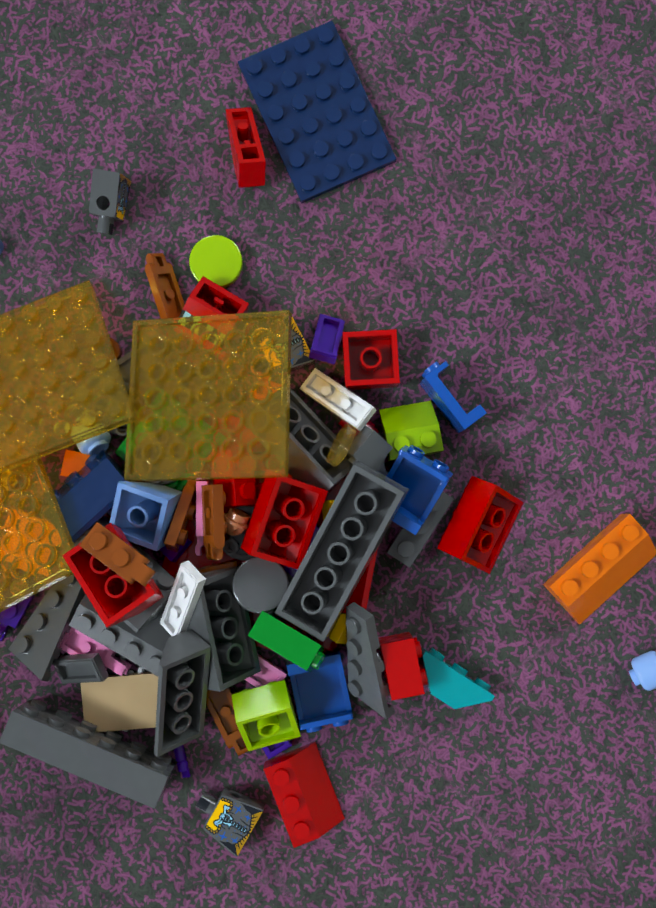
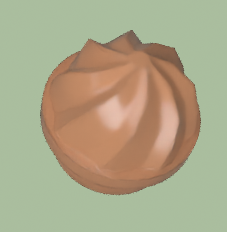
M231 507L228 513H224V519L227 522L226 533L232 536L242 534L248 528L250 516L240 509Z

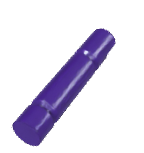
M184 745L173 749L178 771L182 773L183 778L191 777Z

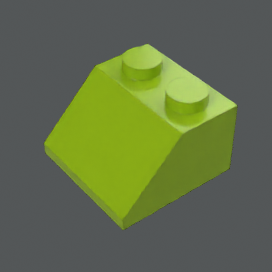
M431 400L379 410L384 440L393 447L387 454L389 462L396 461L399 455L398 452L405 445L408 447L410 445L416 446L423 450L425 455L444 451L439 423Z
M285 680L273 681L253 689H244L239 693L231 695L236 724L248 751L301 737Z

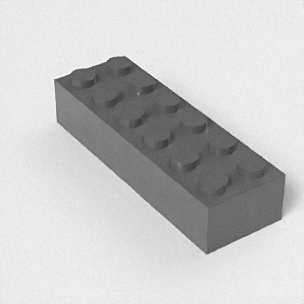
M361 462L353 464L275 613L324 642L330 636L409 489Z
M28 700L11 712L0 738L1 744L151 808H156L176 765L175 762L171 761L172 757L165 753L156 757L154 753L146 750L147 746L140 742L132 741L130 744L121 740L122 736L113 731H107L106 733L97 732V725L85 720L78 722L71 719L72 714L64 710L52 711L41 700Z

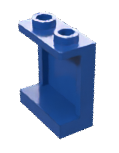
M436 361L424 371L420 385L459 434L487 412L481 405H478L466 414L438 377L446 370L449 364L445 361L440 365Z
M405 445L398 452L399 455L386 477L409 489L393 522L416 535L430 515L453 473L448 471L449 467L439 460H434L433 462L425 457V452L413 445H410V447Z
M340 650L324 654L326 657L318 670L313 668L312 672H308L293 662L287 661L286 666L293 689L300 730L306 729L308 733L321 730L323 725L333 723L334 727L348 724L349 720L353 719Z

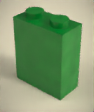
M264 611L261 612L248 634L252 639L308 672H312L313 668L318 670L326 657L322 653L325 649L323 646Z

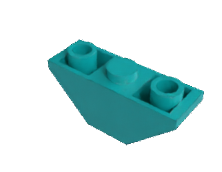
M424 648L421 650L423 667L425 668L428 680V690L433 696L453 709L485 703L494 699L495 696L489 691L491 686L478 677L475 681L467 677L468 671L455 662L450 666L443 661L445 656L434 648H431L430 651Z

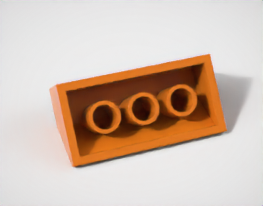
M620 514L543 585L580 625L656 556V548L649 534L631 514Z

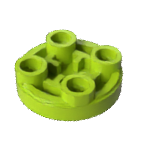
M212 235L196 243L190 253L189 265L193 276L198 282L204 276L225 289L232 285L240 276L243 259L238 246L232 240L224 236Z

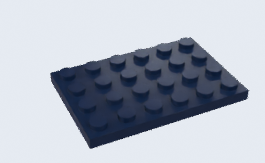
M329 21L238 61V66L301 204L396 162L393 150L333 21Z

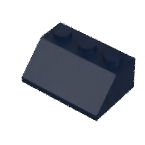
M104 450L98 454L94 453L86 460L85 466L80 471H74L66 478L65 484L59 490L55 489L45 497L43 503L45 514L66 541L72 544L113 507L118 482L130 480L125 470Z

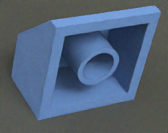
M119 481L109 523L120 527L128 541L158 551L165 546L164 541L182 492L162 484Z

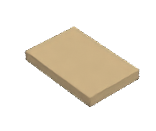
M151 672L123 674L122 676L109 675L104 682L80 683L84 720L97 725V732L156 728L158 676Z

